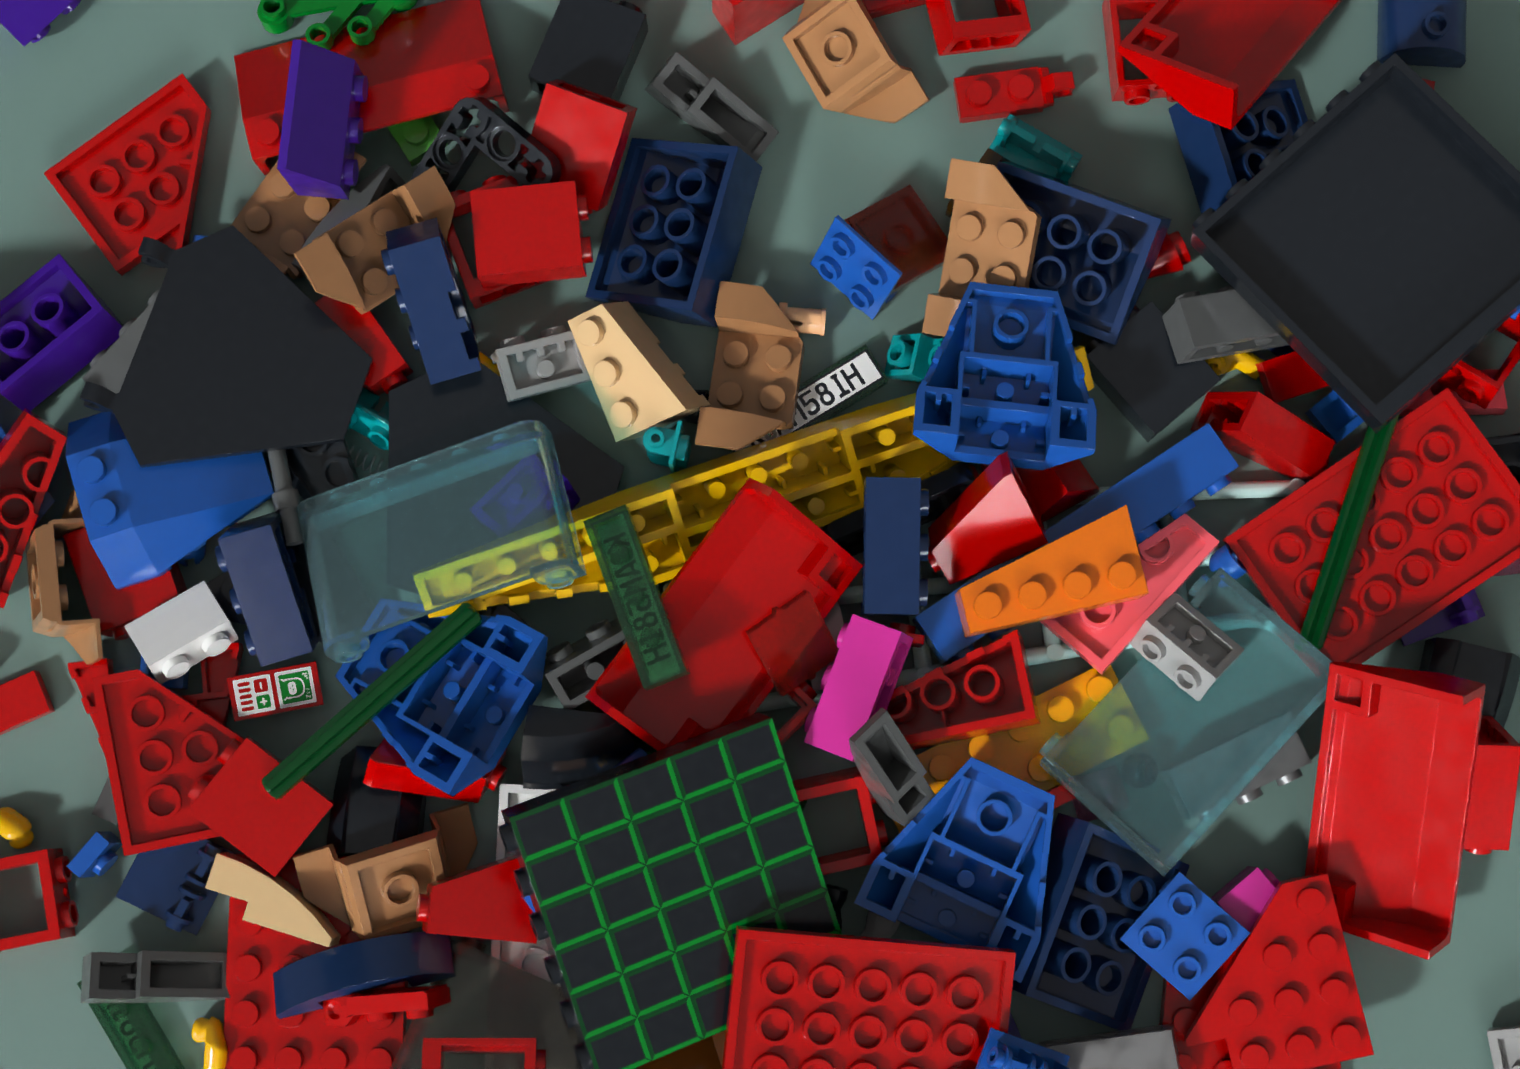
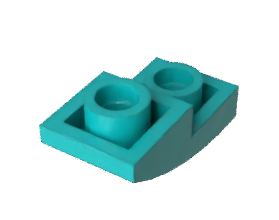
M922 333L893 335L887 352L884 377L902 381L921 382L932 363L938 346L940 347L944 338L933 339Z

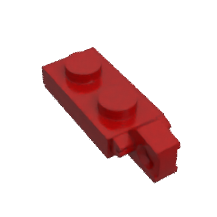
M1038 66L957 77L953 81L959 123L1005 118L1009 114L1019 116L1041 113L1044 108L1054 106V98L1072 96V92L1075 89L1072 71L1049 74L1048 67L1038 68Z
M447 984L377 989L323 1001L325 1002L326 1025L346 1027L355 1024L361 1015L366 1014V1022H379L393 1019L394 1012L406 1011V1019L434 1016L435 1007L451 1002L450 987Z

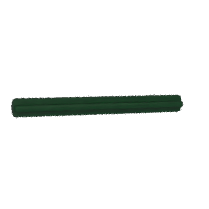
M1399 415L1378 434L1369 426L1367 428L1298 638V643L1302 646L1320 650L1324 645Z
M467 602L458 607L262 779L265 790L275 799H281L476 629L483 621L476 609Z

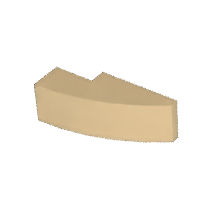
M232 853L216 854L205 888L247 901L242 920L326 947L339 944L341 935L328 918L314 904L306 900L302 892L278 875L274 877L257 863Z

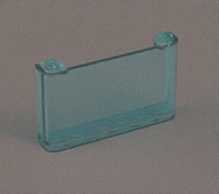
M536 420L516 422L303 500L297 506L324 653L336 663H350L359 660L363 656L362 653L370 647L368 635L533 578L537 583L547 585L549 589H561L571 585L574 579L587 575L552 433L542 422Z
M1222 568L1211 578L1204 574L1197 580L1187 593L1193 598L1189 604L1245 650L1212 685L1206 695L1200 701H1196L1187 692L1180 689L1174 681L1154 664L1142 656L1071 733L1068 732L1061 737L1056 732L1039 751L1043 756L1040 760V766L1163 877L1181 860L1326 700L1329 666L1332 661Z

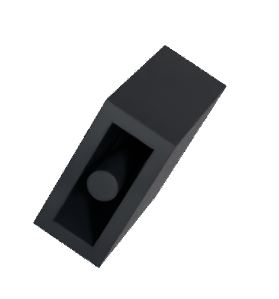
M560 0L528 75L533 91L543 94L547 82L560 79L619 101L648 33L646 14H643L642 10L636 5L626 1H620L617 4L609 0Z
M1152 301L1141 310L1136 305L1134 306L1116 345L1094 338L1085 346L1092 380L1147 442L1153 439L1221 380L1205 360L1177 364L1162 319L1164 314Z

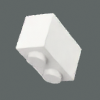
M205 581L200 582L124 626L147 666L161 684L168 680L180 678L193 665L209 656H217L223 653L231 643L239 639Z

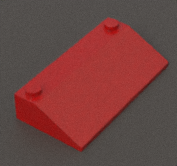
M446 0L389 15L377 29L374 40L368 45L360 46L355 44L351 40L347 26L334 38V44L330 51L354 59L363 76L368 78V97L366 102H360L359 117L363 119V133L453 110L454 106L466 97H484L488 100H495L504 113L510 112L480 0ZM359 28L356 31V33L362 34L366 32L368 28ZM319 35L314 41H321L326 35ZM306 37L297 39L307 42ZM292 41L234 56L242 119L252 160L264 175H267L272 169L269 158L279 155Z
M1159 0L1118 45V52L1192 115L1232 130L1342 0Z
M749 478L658 599L684 674L651 687L637 651L634 637L631 635L585 697L657 751L751 716L765 700L863 565L775 489Z
M1337 661L1330 663L1305 876L1323 871L1328 873L1343 932L1427 960L1450 943L1486 684L1437 672Z

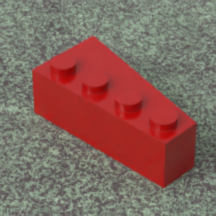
M27 408L22 411L0 443V607L3 609L15 574L22 561L29 536L38 518L45 493L49 488L67 439L62 430Z
M1018 629L1002 636L1003 638L985 647L981 646L967 653L966 656L944 667L940 666L926 673L925 676L905 686L901 685L894 689L887 711L912 750L1041 723L1024 641Z

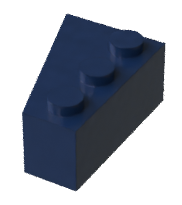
M437 217L387 231V249L381 250L383 263L389 276L396 275L399 285L398 288H395L396 298L402 314L408 313L411 325L408 326L410 337L415 350H420L430 384L481 371L476 331Z
M866 477L864 480L863 602H861V615L915 616L919 615V606H927L928 579H920V561H928L929 538L928 534H920L921 516H928L929 489H921V478Z
M275 512L233 524L218 539L219 546L215 547L219 567L222 572H229L234 587L229 591L232 606L237 614L243 613L248 630L244 631L246 647L251 656L257 655L261 667L313 652L319 642L305 588H300L292 564L297 562L295 551L293 548L287 549L279 526L282 524L280 513Z

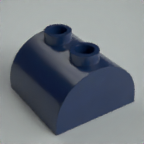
M1378 0L1377 60L1384 63L1396 53L1407 65L1461 68L1466 62L1467 0Z

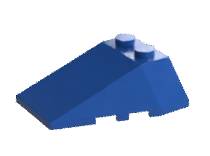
M970 282L949 324L948 331L940 347L938 346L932 363L917 389L913 435L952 461L990 465L998 455L1008 452L1016 468L1045 470L1093 455L1096 448L1097 409L1094 399L1089 397L1084 381L1085 372L1082 363L1077 360L1072 345V332L1058 291Z
M101 412L68 423L65 457L88 538L117 590L164 575L180 559L192 551L196 552L207 544L206 541L225 527H231L270 499L275 492L264 452L141 468L114 413Z
M382 599L336 673V678L354 699L449 615L429 618L425 606L422 604ZM497 614L496 617L480 615L483 621L476 629L372 719L381 730L383 737L397 750L414 775L452 797L496 767L527 715L529 705H533L542 688L548 637L510 616Z
M971 757L873 861L854 903L896 923V920L901 921L944 943L1013 949L1016 952L1013 980L1021 983L1041 938L1055 795Z

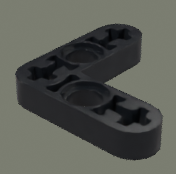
M466 97L454 106L414 171L411 180L435 166L439 173L441 170L449 172L440 175L449 192H453L480 150L522 185L559 182L562 167L559 159L553 152L490 100L484 97ZM470 109H479L477 118L481 121L480 124L470 125L473 119L469 113ZM458 129H467L465 133L457 131ZM504 131L510 132L516 141V148L510 156L503 154L498 145V139ZM451 139L457 141L461 148V158L456 164L450 162L445 155L446 143ZM524 157L532 163L543 162L542 171L546 174V177L536 179L537 169L528 161L518 162Z

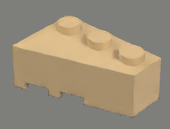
M628 301L602 303L567 321L616 443L643 437L644 433L651 427L663 428L699 411L700 406L708 407L711 405L703 395H698L684 378L686 373L679 364H673L659 347L661 342Z

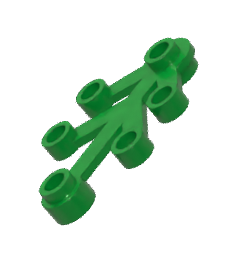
M261 0L257 14L266 31L272 34H281L292 27L295 17L333 11L324 23L312 24L305 33L307 42L330 50L334 44V38L347 23V30L351 40L360 46L368 45L374 40L377 29L393 11H408L416 5L418 0ZM376 3L366 16L353 17L363 5ZM359 28H368L367 31L362 34L356 33V31ZM326 35L323 40L314 41L317 36Z

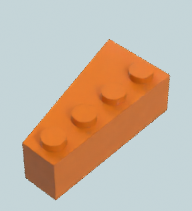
M1127 505L960 588L955 593V599L965 638L1127 602L1149 594Z

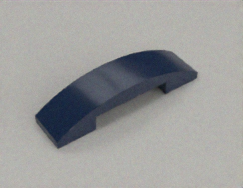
M426 932L388 935L341 945L295 961L273 973L276 1016L282 1019L323 1009V1001L404 981H408L414 987L456 977L451 936L429 934Z

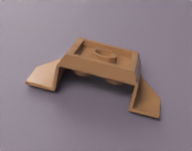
M805 0L797 24L791 27L782 37L823 109L895 124L930 101L912 69L898 64L861 0Z
M354 152V159L358 161L360 171L367 159ZM277 161L230 226L233 225L284 275L286 274L295 280L296 278H302L303 275L291 264L295 258L293 254L302 248L305 241L322 219L341 199L297 195L277 169Z
M951 158L945 198L954 199L939 293L928 294L922 333L945 337L949 324L970 282L1029 288L1042 217L1025 204L1008 180L992 164Z
M433 166L319 235L310 244L293 255L302 267L315 292L350 304L362 315L395 295V288L399 287L396 275L389 276L387 274L381 255V250L387 249L386 232L437 217L446 242L453 218L455 202L438 170Z
M720 281L714 316L719 333L708 402L711 405L708 407L700 406L695 445L738 451L775 429L785 430L794 428L805 347L798 331L762 286Z
M73 490L70 493L62 518L53 519L47 524L36 528L25 547L32 630L49 637H64L87 665H91L103 659L100 618L62 621L63 611L68 610V592L66 584H59L58 582L59 567H64V548L62 540L55 541V539L62 538L65 534L85 527L76 492Z
M468 803L429 814L432 831L341 859L338 858L333 844L293 855L303 897L320 909L348 924L361 940L396 935L421 927L423 922L416 921L419 894H427L429 883L464 872L478 844Z

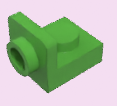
M431 116L387 127L412 167L421 162L440 131Z

